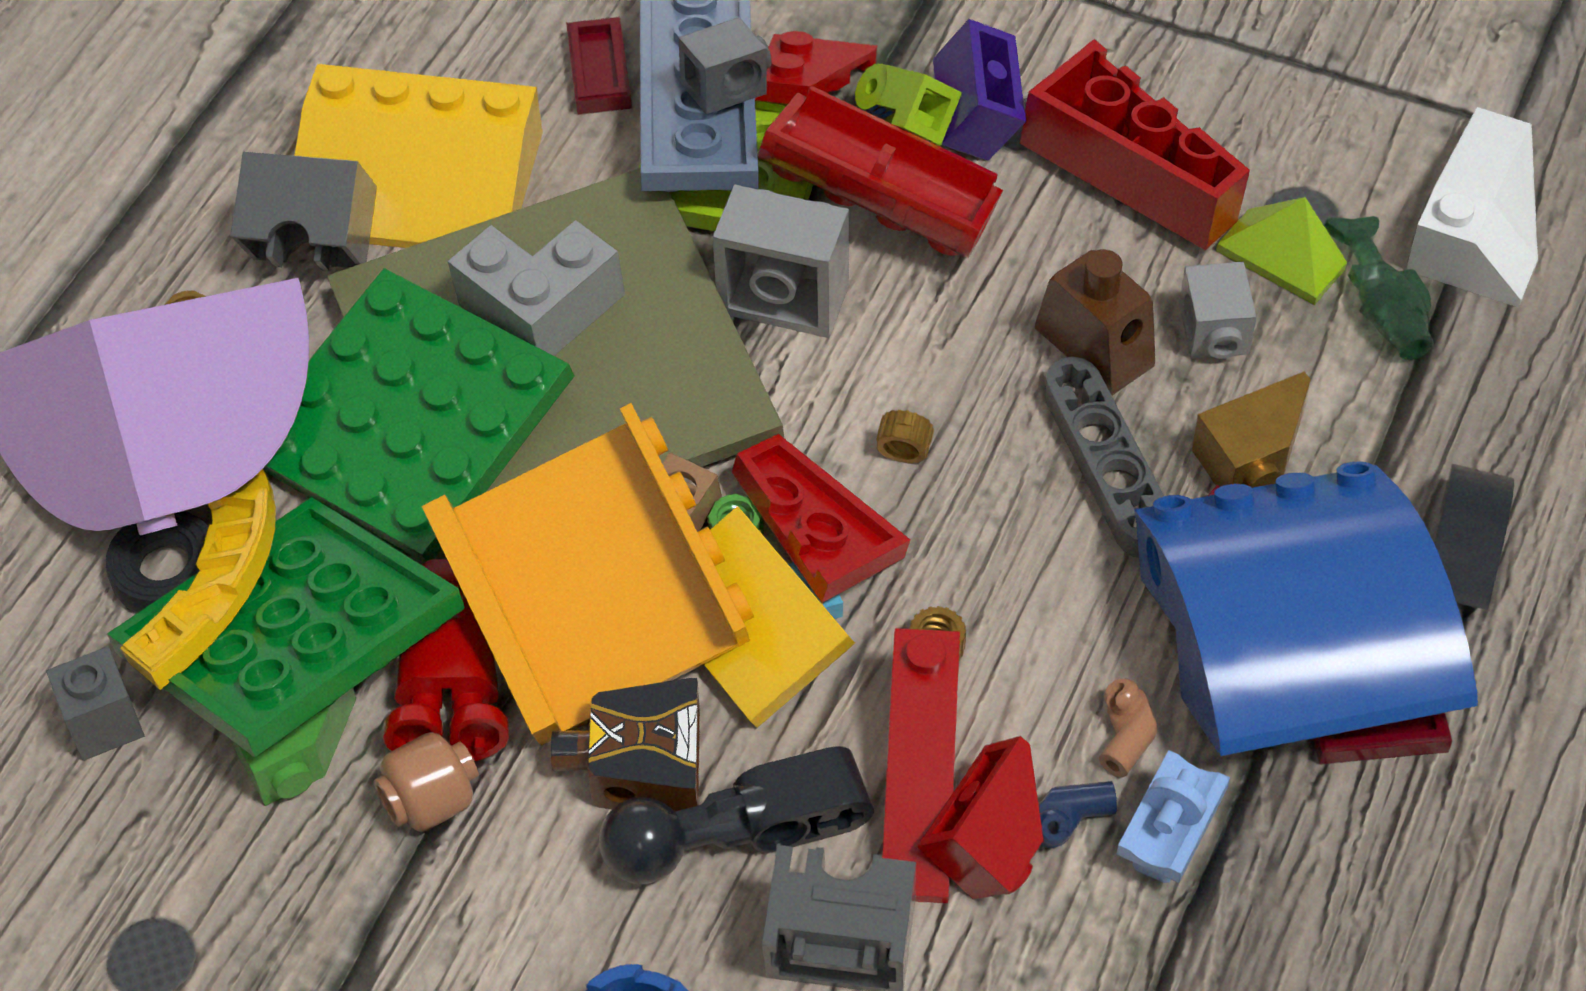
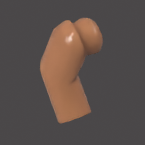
M1117 679L1109 684L1104 692V700L1108 705L1107 712L1116 735L1099 756V761L1109 773L1124 778L1154 740L1157 733V722L1144 691L1140 690L1137 684L1130 679Z

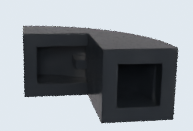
M1451 464L1440 508L1441 517L1434 544L1449 578L1456 603L1488 610L1510 516L1514 478Z

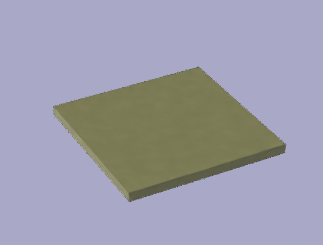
M641 168L327 275L341 315L344 318L383 268L463 308L458 304L448 260L490 225L532 256L575 220L618 251L625 295L555 355V357L569 363L574 373V378L487 491L625 424L620 408L632 403L640 421L651 416L655 421L668 448L667 452L659 455L662 463L669 452L702 467L736 455L776 434L784 437L783 424L670 192L642 191ZM441 548L436 558L447 559Z

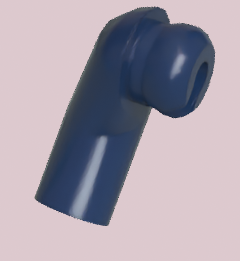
M1108 781L1057 786L1048 791L1039 804L1044 839L1041 846L1046 848L1062 846L1068 841L1081 820L1085 817L1116 814L1117 799L1114 783Z

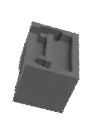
M243 151L230 237L253 260L266 261L267 257L275 267H282L283 262L287 263L290 253L303 243L315 246L313 261L322 271H329L330 265L332 267L350 268L367 262L377 186L358 161Z
M777 845L762 940L766 978L864 991H904L916 900V862L881 858V855L873 854L872 865L864 875L852 880H841L832 877L824 870V848L808 849L805 873L790 872L793 847Z

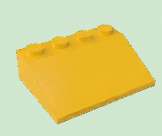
M317 64L303 102L294 156L358 161L377 186L369 244L408 248L522 208L543 134L537 87Z

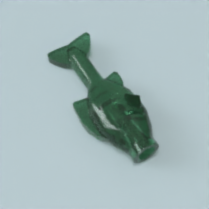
M1370 216L1356 219L1328 217L1324 227L1329 235L1339 242L1349 245L1359 265L1353 264L1348 273L1349 279L1358 288V296L1362 303L1359 312L1371 321L1383 337L1397 349L1402 359L1413 360L1425 355L1433 346V339L1429 333V312L1432 304L1429 291L1414 269L1398 271L1383 260L1373 241L1379 228L1380 220L1378 217Z

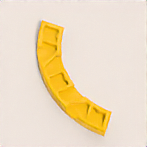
M263 469L236 491L219 500L207 503L212 514V524L207 529L204 545L196 562L199 572L187 591L178 590L147 625L120 647L129 664L160 690L169 683L168 679L178 672L182 673L218 638L246 602L262 574L271 550L276 522L274 494Z

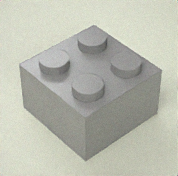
M734 184L713 235L716 288L729 315L830 338L849 287V209L833 206L825 202H814L777 194L765 189L758 190Z

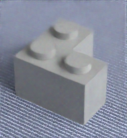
M576 220L533 256L490 225L448 260L455 293L460 306L553 356L625 295L618 251Z

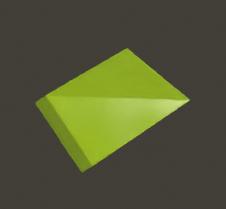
M1306 197L1248 209L1217 243L1216 252L1235 262H1244L1247 269L1313 305L1321 299L1346 270L1347 265L1346 259Z

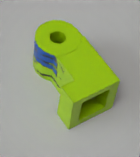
M874 64L867 68L860 77L855 90V101L862 110L941 146L962 92L923 73L890 65Z

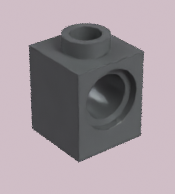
M740 17L679 37L680 84L706 114L767 94V69L771 66V55L768 45L761 36H756Z
M109 646L46 670L66 726L83 761L145 737Z

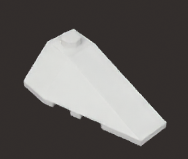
M1477 107L1442 171L1420 218L1406 271L1519 308L1538 260L1532 126L1530 123Z

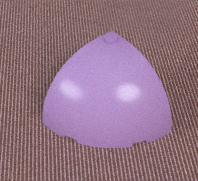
M299 278L92 319L0 352V454L5 463L26 491L43 508L60 520L84 530H111L136 523L139 535L177 526L174 513L205 505L236 491L255 477L269 463L288 435L301 405L309 363V332Z

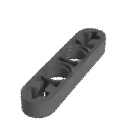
M1062 358L1054 362L1048 369L1044 394L1046 404L1117 544L1127 554L1139 558L1137 528L1134 527V507L1139 505V509L1151 507L1153 502L1160 497H1164V494L1097 368L1083 358ZM1071 382L1075 389L1082 388L1081 406L1077 407L1078 399L1070 386H1062L1063 383ZM1088 424H1100L1107 427L1111 431L1112 436L1105 441L1094 442L1084 438L1079 430ZM1112 470H1124L1132 474L1137 482L1129 488L1119 489L1108 485L1103 476Z

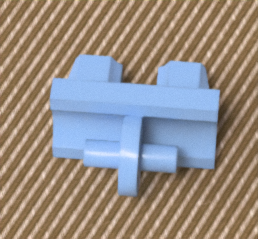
M1168 750L1118 844L1117 855L1132 861V866L1136 871L1162 883H1168L1170 880L1180 883L1228 789L1230 777L1219 772H1208L1188 763L1179 754Z

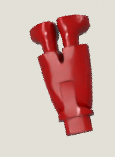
M432 559L426 561L423 566L459 589L465 608L443 623L436 631L426 635L400 654L395 700L402 706L395 708L385 718L383 740L386 747L393 751L425 733L433 732L443 737V724L441 721L442 693L444 688H451L453 717L450 723V745L462 742L473 760L479 761L500 751L509 740L508 718L497 707L491 705L498 700L495 657L448 560Z

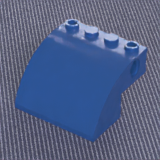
M1359 461L1348 462L1338 466L1335 473L1314 477L1306 473H1288L1279 476L1276 479V484L1254 488L1244 484H1228L1217 488L1214 495L1194 499L1181 495H1169L1156 499L1151 507L1134 509L1141 580L1176 628L1181 698L1220 756L1478 706L1477 687L1463 622L1438 550L1423 520L1410 500L1377 465Z

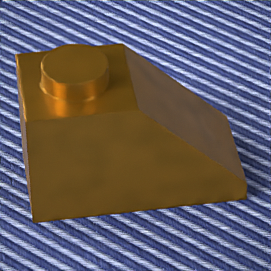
M1305 371L1198 414L1192 452L1215 485L1244 484L1254 488L1276 484V479L1285 474L1303 417L1311 381Z

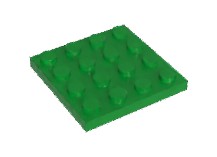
M383 268L310 358L306 385L294 423L283 444L263 470L425 563L436 558L441 551V546L422 506L446 495L453 508L485 493L574 378V373L569 363Z
M311 497L276 520L269 556L262 574L246 602L218 638L182 673L178 672L168 679L169 683L163 689L252 756L256 757L269 747L279 743L287 734L322 709L335 703L339 697L374 672L387 666L391 660L416 642L436 631L443 623L463 610L465 606L459 589ZM197 574L108 632L107 635L115 653L127 661L120 647L147 625L178 590L187 591Z

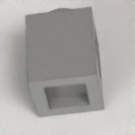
M1244 262L1185 266L1179 306L1190 358L1214 357L1225 359L1235 355L1250 354L1257 317Z

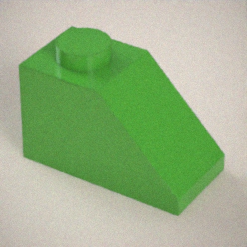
M353 688L339 697L335 703L322 709L287 734L279 743L269 747L256 757L231 740L236 754L265 806L281 798L295 797L306 791L313 782L325 777L356 701Z

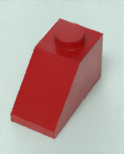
M1017 736L985 745L917 846L973 900L1001 894L1008 895L1020 888L1030 876L1033 868L1030 861L1044 840L1030 744L1022 736Z

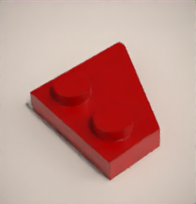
M789 31L782 35L773 34L768 46L771 55V66L767 69V94L756 97L755 100L788 104L797 93L807 97V91L812 86L826 93L837 91L850 84L851 70L859 68L866 71L867 68L876 64L878 45L816 39L802 31Z

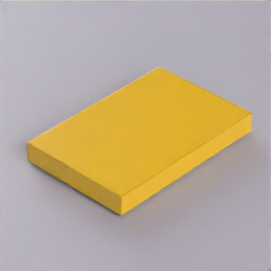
M737 506L712 527L710 531L725 559L724 562L715 566L725 587L737 582L753 613L754 618L744 622L750 641L704 665L749 721L758 728L851 648L855 642Z

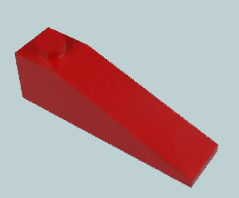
M895 628L882 858L916 862L915 902L948 904L949 876L917 846L953 794L960 631Z

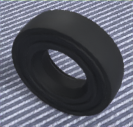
M185 511L174 513L177 526L139 535L135 523L123 526L116 533L107 550L106 572L115 595L127 608L138 613L199 572L196 562L204 545L209 527L199 517ZM175 546L188 554L185 568L179 574L169 579L152 580L140 572L143 559L147 554L158 548Z

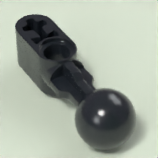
M841 746L828 747L750 768L735 780L733 788L708 794L703 804L674 811L664 802L653 798L636 797L625 800L615 806L603 821L599 833V849L606 866L617 877L633 884H650L660 881L671 874L680 863L684 850L711 843L724 849L748 843L752 844L760 852H775L777 845L795 847L856 830L871 819L874 814V808L852 751Z

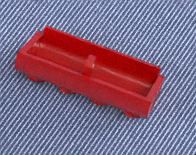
M813 86L807 91V97L797 93L768 127L758 153V159L772 165L773 171L780 177L789 181L801 182L804 180L823 189L825 196L831 201L842 206L857 205L876 214V219L885 227L896 231L910 230L928 239V243L933 249L949 256L960 254L966 258L970 257L1003 192L1002 189L993 185L998 179L997 173Z

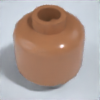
M429 732L385 755L380 765L381 776L374 780V785L385 810L398 827L407 823L416 831L424 832L463 812L470 806L473 799L470 781L477 778L479 773L472 756L462 742L451 746L439 734Z

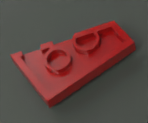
M776 434L737 453L731 471L821 603L904 559L911 539L780 434Z

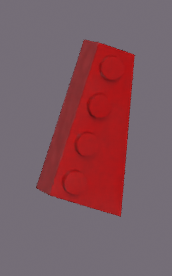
M1093 39L1028 91L1025 108L1026 122L1022 126L1020 144L1200 248L1207 250L1238 221L1250 169L1200 127L1192 129L1186 127L1177 119L1179 109L1164 97L1157 101L1139 87L1141 78L1126 65L1120 68L1115 67L1106 59L1107 49L1097 40Z

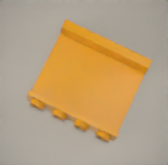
M632 403L620 408L625 424L453 508L446 495L422 506L525 722L540 746L551 741L552 731H572L590 722L591 698L598 692L671 681L750 641L744 622L754 618L753 613L737 582L725 587L715 567L724 562L725 559L709 527L700 531L696 530L687 513V510L697 506L688 485L680 471L668 476L659 458V455L668 451L666 443L652 416L640 421Z

